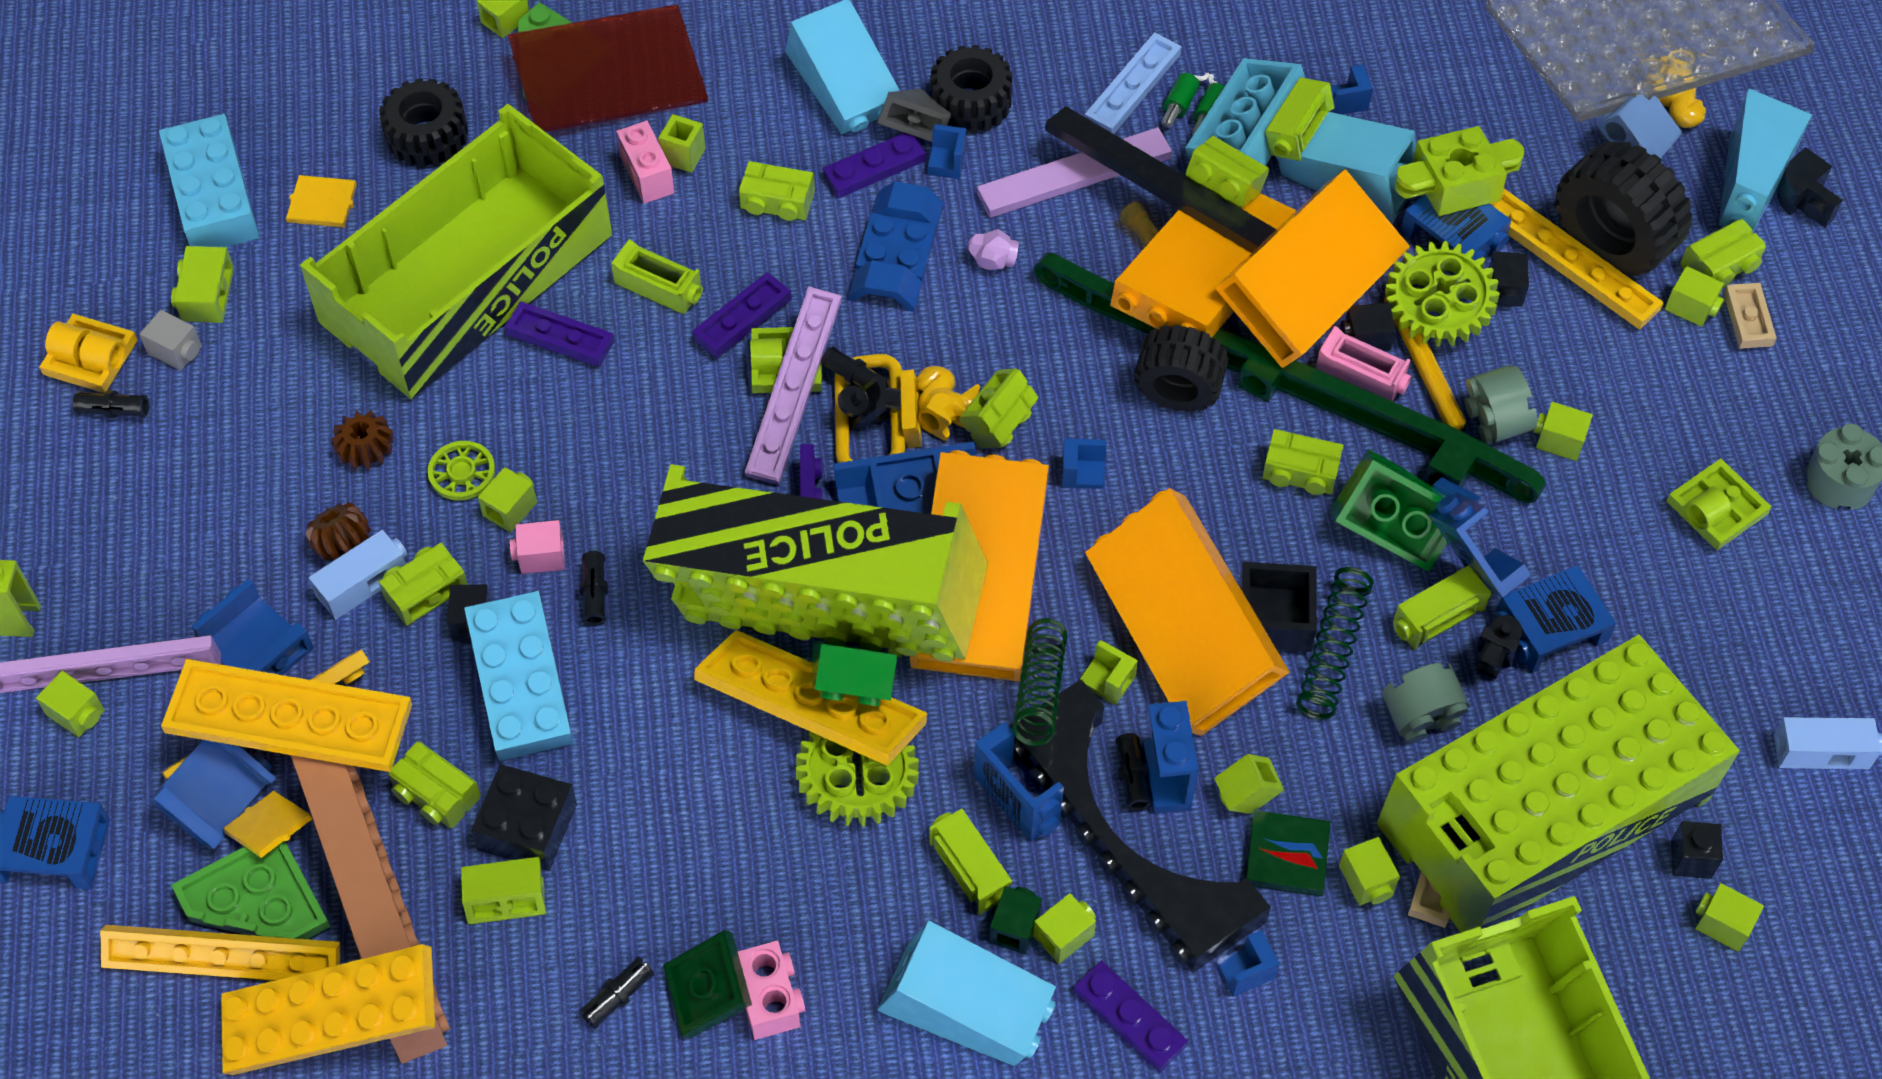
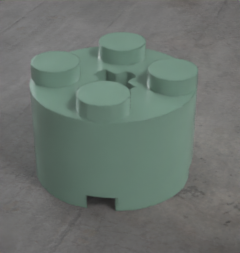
M1512 364L1505 365L1466 379V387L1470 397L1464 399L1465 407L1470 418H1478L1481 424L1478 426V431L1483 443L1487 445L1494 444L1536 429V409H1528L1527 398L1532 397L1523 373L1517 366L1512 367Z
M1852 423L1826 433L1820 439L1806 466L1808 478L1806 483L1811 494L1824 505L1836 509L1839 506L1851 507L1849 510L1868 504L1882 482V443L1870 433L1863 431L1860 426Z
M1434 663L1410 671L1401 676L1404 681L1403 684L1394 688L1391 682L1381 692L1399 735L1405 738L1407 744L1424 739L1428 735L1426 732L1428 730L1439 727L1441 732H1446L1462 724L1460 716L1466 714L1470 707L1450 663H1447L1445 669L1441 663Z

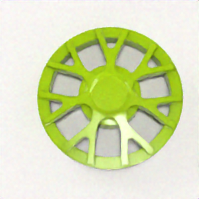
M456 441L441 447L429 462L428 478L430 484L444 498L457 501L470 500L479 496L494 479L496 470L494 459L484 446L476 442ZM457 450L460 456L450 460L447 454ZM471 450L479 452L474 460L467 457ZM489 463V470L476 471L477 466ZM436 465L447 466V472L435 471ZM475 478L483 481L477 487L471 483ZM450 479L451 483L445 488L439 485L440 482ZM458 485H466V492H456V487Z

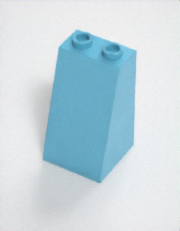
M840 1L791 22L785 52L841 134L849 131L859 132L866 128L870 122L877 120L888 92L900 90L851 1Z
M1749 88L1730 134L1719 218L1720 226L1725 227L1739 219H1743L1752 228V232H1754L1778 188L1789 162L1796 154L1812 114Z
M1328 112L1304 152H1301V161L1277 156L1276 159L1279 162L1282 176L1315 191H1318L1326 182L1346 169L1388 221L1393 224L1408 199L1403 198L1395 191L1394 185L1398 167L1413 163L1416 148L1415 131Z
M928 920L908 942L877 1010L972 1050L1016 1066L1024 1058L1030 1059L1035 1053L1041 1039L1040 1036L1036 1035L1040 1023L1045 1024L1048 1021L1055 1007V1001L1051 1000L1056 986Z

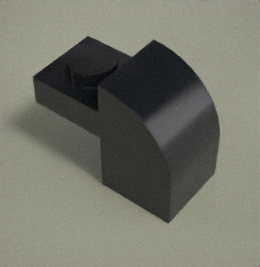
M1806 147L1789 162L1779 184L1777 197L1779 204L1788 215H1792L1797 209H1800L1810 219L1815 220L1826 228L1833 222L1843 200L1824 187L1832 166Z

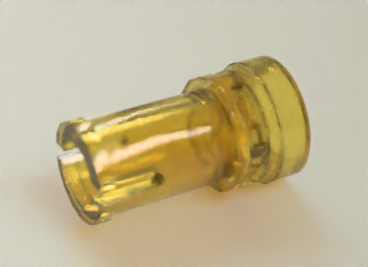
M1139 201L1126 206L1119 215L1120 221L1131 232H1135L1145 246L1159 232L1149 219L1150 215L1146 212L1145 207Z

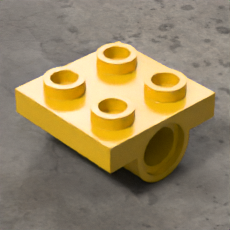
M72 313L67 323L57 321L50 327L45 341L47 355L39 368L45 376L105 393L138 339L134 331Z

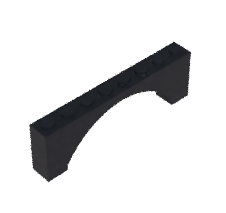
M1081 679L1059 693L1053 738L1041 746H1030L1020 742L1014 735L1013 758L1018 762L1021 760L1029 769V775L1033 783L1040 790L1044 788L1047 791L1058 782L1062 784L1064 791L1061 817L1069 818L1075 826V833L1082 844L1086 847L1090 845L1098 854V861L1103 870L1110 876L1114 874L1119 880L1127 900L1133 905L1138 904L1144 911L1146 922L1152 931L1157 935L1162 934L1169 942V949L1176 961L1181 965L1186 964L1194 973L1267 923L1271 906L1247 877L1240 882H1214L1173 873L1138 855L1112 831L1094 800L1087 768L1089 744L1094 729L1102 724L1104 706ZM1051 707L1044 708L1049 712L1052 710ZM1025 717L1027 720L1034 723L1047 722L1041 717ZM1022 719L1020 720L1021 725L1031 732L1041 733L1050 728V725L1033 726ZM1017 725V730L1020 733V735L1028 740L1039 741L1046 738L1049 735H1031L1025 733Z

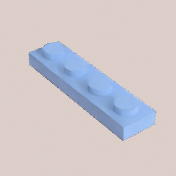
M1154 32L1084 114V117L1115 134L1181 55L1182 46Z

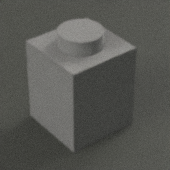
M160 310L139 334L148 355L180 371L189 361L195 359L202 347L193 325L163 310Z

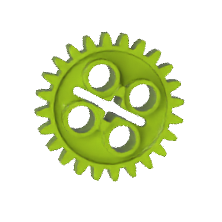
M1444 241L1441 249H1436L1434 243L1429 242L1428 251H1424L1417 245L1415 247V256L1405 252L1403 263L1396 261L1394 263V272H1389L1387 281L1389 284H1386L1385 295L1388 296L1386 303L1389 302L1390 308H1393L1391 310L1393 320L1400 319L1398 329L1403 330L1410 327L1409 338L1411 339L1418 333L1422 334V344H1426L1430 337L1435 338L1437 347H1440L1442 339H1448L1450 345L1454 346L1458 336L1464 342H1468L1470 331L1479 336L1482 328L1481 325L1489 326L1490 315H1495L1497 305L1495 303H1498L1499 292L1496 291L1498 280L1491 279L1493 268L1483 269L1484 257L1474 261L1473 249L1469 250L1466 254L1461 253V244L1459 243L1454 250H1449L1447 241ZM1450 271L1455 273L1456 275L1448 276L1443 272ZM1420 284L1425 288L1416 289L1412 285ZM1459 299H1469L1472 303H1463ZM1434 311L1440 313L1441 315L1431 316L1428 314V312Z
M809 731V742L802 741L800 753L796 755L797 767L795 778L799 780V793H806V804L810 805L817 802L816 813L818 815L826 810L831 811V822H834L839 815L844 816L845 826H849L853 818H858L859 823L863 827L866 824V817L870 816L879 824L881 823L882 812L893 818L895 816V806L904 809L907 797L914 796L915 785L918 784L919 759L915 758L914 745L906 746L888 766L859 754V772L862 775L861 788L863 796H858L856 792L853 750ZM833 753H839V754H841V755H840V756H834V755H831V754H833ZM880 782V783H883L884 785H875V784H872V783ZM836 785H843V786H846V787H844V788H837V787H835V786H836Z

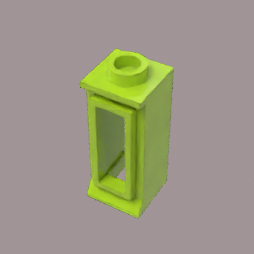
M1302 77L1298 79L1266 129L1270 155L1296 161L1302 160L1301 152H1304L1328 112L1334 109L1330 83Z
M630 239L611 262L615 284L685 315L690 306L697 304L702 296L703 286H701L700 271L698 269L695 271L638 246Z
M0 560V636L33 637L35 630L29 624L22 611H40L41 604L17 562L14 560Z
M1467 566L1399 604L1393 620L1395 632L1401 640L1407 641L1415 651L1418 649L1420 641L1425 643L1473 616L1476 612L1485 611L1491 591L1473 569Z
M960 809L953 814L950 812L944 813L934 820L932 826L929 827V844L931 846L934 845V849L971 903L976 901L978 916L998 905L1004 887L1010 886L1012 880L964 810Z

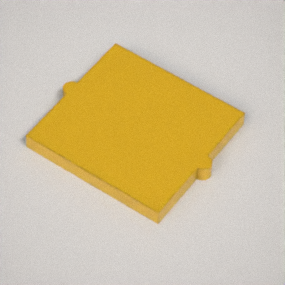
M299 175L294 193L289 196L291 203L286 216L287 222L345 228L349 211L354 207L353 197L357 186L356 180Z
M272 791L252 807H247L243 814L225 826L223 830L225 834L262 858L283 841H288L292 834L311 821L312 818L308 812L277 792Z

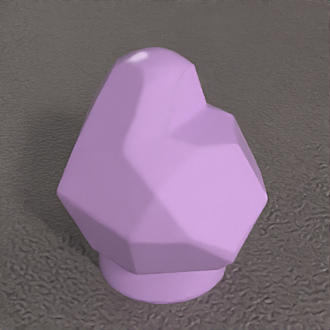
M999 229L985 234H974L969 239L968 250L975 258L978 267L988 270L1002 269L1004 266L1013 268L1018 253V241L1011 240L1007 234Z

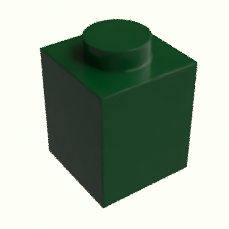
M1005 886L990 925L989 943L1026 955L1033 937L1034 921L1041 915L1042 898L1036 896L1033 891L1027 888L1016 887L1013 889Z

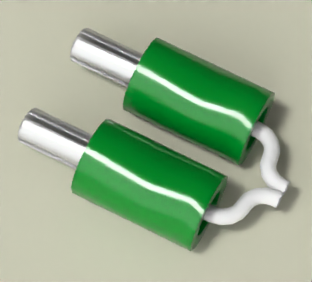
M1190 73L1179 74L1163 104L1166 114L1161 124L1164 127L1167 125V128H1171L1176 117L1185 116L1199 89V81L1208 79L1210 85L1193 115L1196 121L1192 131V135H1194L1225 86L1214 81V75L1205 73L1204 76L1192 75Z

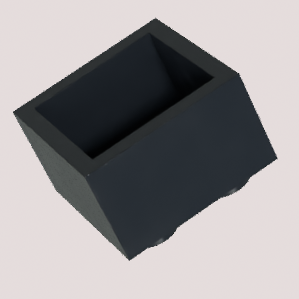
M1242 562L1238 585L1277 650L1311 652L1317 631V566Z
M500 764L471 830L477 850L509 860L539 857L541 869L550 871L577 806L572 784Z

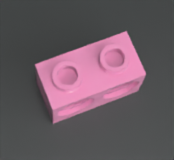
M648 121L617 130L620 157L643 204L674 194L671 166Z
M778 941L738 951L752 1005L745 1009L754 1040L801 1027L799 1013L805 1012V1005L800 988L792 990L789 977L794 976L795 972L789 952L782 954ZM763 966L775 969L769 976H759L755 973ZM772 1002H781L785 1005L784 1009L777 1013H772L765 1009Z

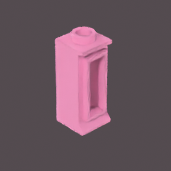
M1334 326L1321 347L1316 365L1317 370L1390 401L1394 400L1397 393L1402 395L1405 393L1412 378L1411 375L1407 374L1410 359L1404 361L1344 334L1336 326Z

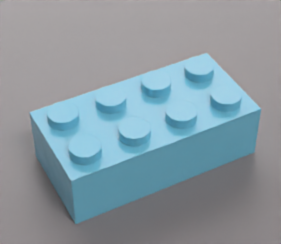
M1243 58L1185 147L1189 159H1191L1195 148L1202 143L1204 144L1210 137L1215 136L1266 166L1272 156L1269 151L1266 129L1300 77L1305 78L1301 64Z
M225 114L159 130L184 232L189 245L228 247L259 239L260 235L238 153Z
M539 591L465 607L493 743L499 761L574 744Z

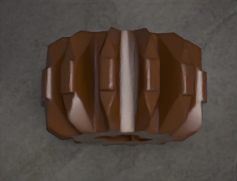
M356 410L355 417L348 418L343 416V425L334 426L332 446L342 464L349 463L350 467L354 470L363 464L370 471L371 463L377 462L383 465V455L392 454L391 443H393L394 436L392 429L389 428L387 420L383 416L376 417L372 410L362 416Z
M338 503L335 507L326 508L323 513L316 514L315 519L307 524L308 529L305 534L313 551L315 550L318 556H321L323 560H330L332 558L336 560L367 540L371 529L365 514L361 513L360 509L355 507L353 503H346L344 505Z

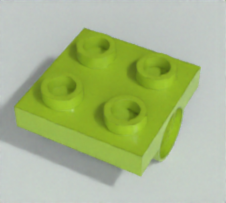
M794 327L752 328V339L750 341L752 393H772ZM821 364L811 392L822 391Z
M1721 458L1670 493L1666 501L1717 551L1767 516L1772 508Z

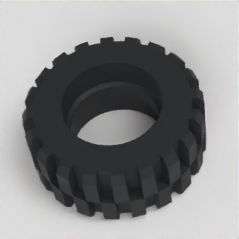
M1605 142L1595 146L1562 176L1556 191V212L1560 213V224L1562 228H1566L1570 236L1623 274L1628 276L1646 274L1663 262L1687 238L1692 220V213L1689 212L1691 210L1690 199L1684 195L1686 189L1682 182H1678L1674 177L1676 173L1670 167H1665L1661 163L1662 159L1657 155L1648 154L1646 152L1647 149L1639 145L1632 147L1629 142Z

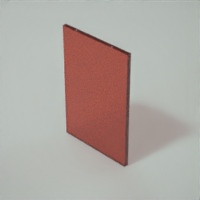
M678 4L508 34L513 54L512 58L515 60L528 104V112L533 123L545 132L708 102L703 77L700 74Z

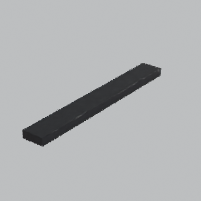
M1067 106L1046 121L1045 131L1251 253L1277 230Z

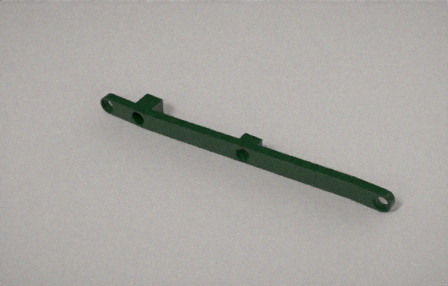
M1054 253L1043 254L1034 266V274L1042 284L1090 310L1146 334L1156 329L1110 306L1115 283L1103 279ZM1221 328L1212 337L1216 338L1221 343L1220 346L1225 347L1227 351V368L1240 373L1239 388L1268 403L1277 390L1433 456L1424 478V482L1431 487L1436 481L1444 477L1463 488L1469 477L1473 476L1524 503L1536 502L1546 487L1544 477L1535 469L1454 427L1295 360L1282 368L1265 347Z

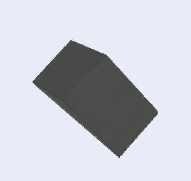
M921 88L888 92L877 123L932 142L933 126L935 124L947 126L951 113Z

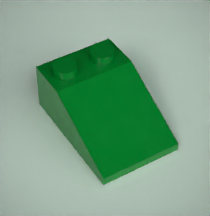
M1367 449L1331 507L1335 522L1428 572L1447 544L1446 539L1428 515L1436 509L1437 503L1446 496L1401 466Z
M813 641L812 688L821 691L820 698L842 701L843 694L858 696V703L880 706L881 699L891 701L897 655L884 651H873Z

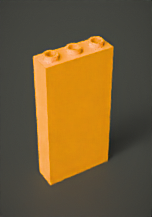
M1344 169L1326 182L1220 282L1215 289L1276 362L1284 368L1301 357L1410 246L1348 171Z
M1261 193L1242 208L1275 229H1278L1297 211ZM1178 210L1115 280L1110 306L1156 329H1160V326L1165 325L1170 327L1182 325V327H1193L1198 331H1204L1210 334L1212 338L1234 312L1215 287L1240 265L1251 252Z
M960 450L950 451L949 453L940 452L931 514L943 516L946 502L960 503L984 553L988 566L966 659L954 658L951 662H945L933 658L930 654L917 653L916 656H910L911 668L1021 681L1020 676L1025 654L1049 465L1042 464L1034 459H1024L1021 462L1006 460L999 455H987L985 457L970 456L969 453Z
M1171 488L1158 492L1151 498L1149 504L1138 512L1126 516L1120 526L1111 533L1100 536L1095 541L1094 546L1085 552L1169 702L1187 701L1193 734L1203 736L1290 673L1193 507L1183 494Z

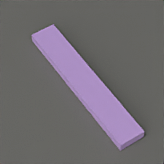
M1158 127L1123 139L1161 162L1171 159L1172 150ZM1081 152L977 186V195L989 218L1119 176V174Z
M808 286L745 469V477L777 486L780 485L842 302V295Z
M209 635L0 662V693L45 688L61 671H64L78 682L84 683L182 670L186 659L221 664V652L212 636Z

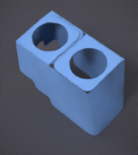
M1643 94L1628 98L1615 110L1610 108L1596 124L1609 142H1629L1632 147L1639 145L1647 149L1646 152L1648 154H1655L1659 158H1662L1682 134L1680 128L1659 99L1653 96L1648 100Z

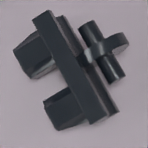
M878 375L861 388L857 386L844 388L838 395V405L842 412L853 417L849 424V430L860 431L868 424L881 425L886 419L887 412L896 413L901 409V390L886 387V377Z
M1502 615L1492 621L1490 628L1484 627L1477 651L1481 652L1477 661L1479 663L1476 667L1478 672L1497 679L1504 663L1512 666L1522 635L1521 624L1516 618Z

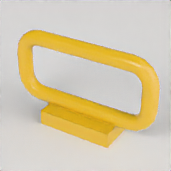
M887 354L853 357L852 359L854 360L861 359L866 362L869 369L878 367L887 369L889 371L890 388L901 390V409L896 413H890L891 452L889 455L904 453L905 442L908 448L922 447L921 423L918 418L920 390L917 388L918 381L914 369L902 371L901 364L894 357ZM836 373L834 378L835 444L837 463L853 460L850 458L849 416L842 412L838 405V395L844 388L848 387V384L845 383L842 376Z

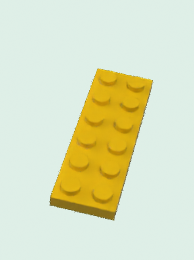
M735 630L695 668L694 680L886 766L920 732L927 721L926 712L892 697L891 701L881 699L880 706L858 703V696L843 694L842 701L820 698L821 691L812 688V662L738 630Z
M186 659L161 727L166 734L391 772L411 711L412 701L407 696Z
M420 944L222 993V1073L229 1075L241 1074L435 1028L432 947Z

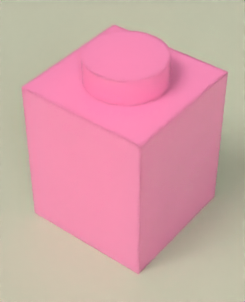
M559 520L516 524V539H510V552L512 561L518 560L522 574L565 570L564 539Z

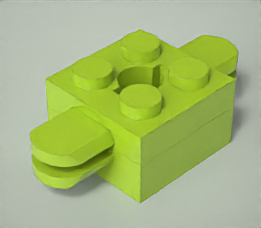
M1480 126L1418 140L1413 163L1398 167L1394 185L1395 191L1405 199L1426 194L1438 216L1501 201L1507 174L1519 171L1521 168L1524 148L1515 139H1507L1490 144Z

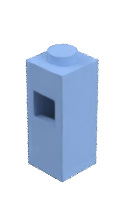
M382 529L308 578L315 596L331 616L337 620L381 591L378 581L383 579L384 574L392 567L404 566L406 564L404 558L408 556V553L397 538L391 540Z
M1784 717L1774 733L1779 768L1870 769L1878 756L1882 754V734L1877 732L1875 718Z

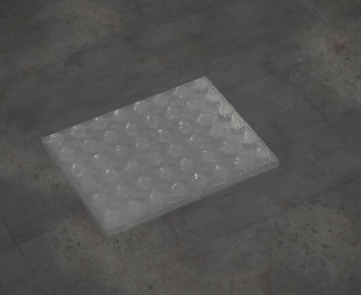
M1486 0L1485 7L1577 122L1612 113L1628 98L1637 97L1639 94H1643L1648 100L1653 96H1656L1658 99L1812 54L1814 42L1775 0Z

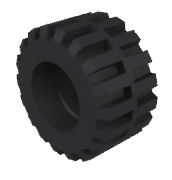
M964 45L958 46L956 51L952 49L946 51V57L940 56L936 60V65H933L931 69L930 97L951 113L947 126L966 128V130L970 131V134H975L981 129L984 132L991 130V125L997 127L1002 123V118H1007L1012 102V71H1010L1009 63L1003 61L1002 55L999 53L993 54L992 49L987 47L979 49V45H972V48H966ZM965 88H976V89H979V90L969 91V90H964V89H965Z
M420 78L415 79L413 83L408 81L401 83L402 87H395L390 91L391 96H385L382 101L383 106H380L379 110L387 147L390 153H394V157L398 161L404 160L405 165L413 166L418 164L419 168H426L429 164H433V167L439 166L441 161L449 160L453 154L462 150L461 145H466L468 126L461 98L458 97V92L454 88L449 89V84L445 82L438 84L436 79L429 78L428 81H423ZM431 121V122L426 123V124L417 125V124L422 123V122Z
M1167 325L1160 326V329L1151 330L1149 335H1146L1143 339L1133 375L1134 384L1142 395L1147 396L1146 399L1159 404L1161 407L1187 412H1195L1196 409L1205 410L1208 406H1213L1216 400L1219 399L1228 365L1227 351L1225 347L1220 346L1221 343L1216 338H1211L1210 334L1198 331L1196 328L1182 327V325H1174L1173 327Z

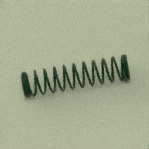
M1343 567L1335 572V582L1330 588L1332 594L1327 598L1328 606L1324 608V619L1320 621L1319 625L1321 630L1316 635L1317 643L1313 645V655L1308 661L1310 667L1305 671L1306 680L1301 684L1302 693L1298 695L1296 701L1297 708L1303 714L1315 719H1330L1336 714V705H1338L1339 701L1333 694L1342 692L1343 689L1337 682L1346 679L1345 673L1340 669H1346L1350 666L1349 661L1345 657L1353 655L1354 651L1349 645L1357 642V638L1353 633L1361 628L1356 620L1364 618V613L1360 608H1364L1368 604L1363 596L1371 594L1374 584L1372 577L1359 568ZM1341 573L1357 574L1365 578L1369 585L1357 579L1348 578L1340 580L1338 575ZM1344 582H1356L1365 587H1353ZM1335 585H1338L1343 591L1334 592ZM1336 594H1351L1360 597L1364 604L1358 606L1348 604L1339 599ZM1334 596L1340 603L1331 604V598ZM1333 606L1351 607L1359 611L1361 615L1355 618L1348 617L1334 610ZM1328 609H1331L1336 615L1327 617ZM1329 619H1347L1355 623L1357 628L1355 630L1344 629L1336 626ZM1327 621L1332 627L1324 629L1323 624ZM1325 631H1342L1351 635L1354 639L1352 642L1339 641L1332 638ZM1323 633L1330 640L1320 641V634ZM1322 643L1340 644L1347 647L1350 652L1349 654L1335 653L1324 647ZM1319 645L1326 652L1316 653V647ZM1330 655L1341 658L1346 662V666L1331 665L1324 662L1318 656ZM1316 657L1322 664L1313 666L1312 661ZM1314 668L1333 669L1343 676L1341 679L1329 678L1320 674ZM1312 670L1319 677L1309 678V671ZM1311 681H1328L1338 686L1339 690H1324L1317 687ZM1308 682L1316 690L1305 691V684ZM1316 693H1321L1332 697L1335 700V703L1332 702L1329 698ZM1309 699L1320 706L1330 707L1332 712L1318 713L1309 710L1301 704V701Z
M1041 618L1029 626L1024 650L1025 655L1012 728L1015 737L1023 744L1030 746H1041L1048 743L1055 733V718L1057 716L1059 690L1061 688L1060 682L1062 680L1064 655L1066 652L1065 646L1068 635L1064 625L1051 618ZM1042 623H1050L1058 627L1056 628L1052 626H1040L1034 629L1037 625H1040ZM1041 629H1052L1061 634L1063 641L1056 636L1048 634L1038 635L1034 638L1032 636ZM1048 637L1055 639L1060 644L1058 646L1048 643L1036 644L1034 641L1039 638ZM1036 649L1039 653L1033 654L1032 650ZM1047 655L1053 657L1054 659L1044 660L1038 658L1037 656ZM1035 658L1038 661L1032 663L1031 659ZM1037 664H1046V665H1050V666L1053 667V668H1051V669H1043V668H1040V667H1038V666H1036V665H1037ZM1034 667L1037 670L1031 672L1029 668ZM1056 670L1058 673L1054 675L1051 672ZM1036 673H1045V674H1048V675H1050V676H1052V677L1042 678V677H1039V676H1037V675H1035V674H1036ZM1032 676L1036 679L1030 681L1028 677ZM1055 679L1056 683L1053 684L1050 682V680ZM1043 682L1049 684L1050 686L1042 687L1035 685L1034 683ZM1031 685L1035 689H1028L1026 686ZM1053 688L1055 692L1051 693L1048 690ZM1040 691L1045 692L1049 695L1040 696L1032 692ZM1030 694L1031 696L1036 698L1027 699L1025 695ZM1051 697L1054 699L1052 702L1046 700ZM1037 700H1038V701H1043V702H1045V703H1047V704H1046V705H1038V704L1032 703L1031 701H1037ZM1028 703L1035 707L1025 708L1024 704ZM1051 707L1052 710L1049 712L1044 708ZM1025 717H1041L1047 722L1034 723L1027 720ZM1022 719L1033 726L1050 725V728L1041 733L1031 732L1021 725L1020 720ZM1017 725L1025 733L1031 735H1049L1046 738L1039 741L1028 740L1020 735V733L1017 730Z

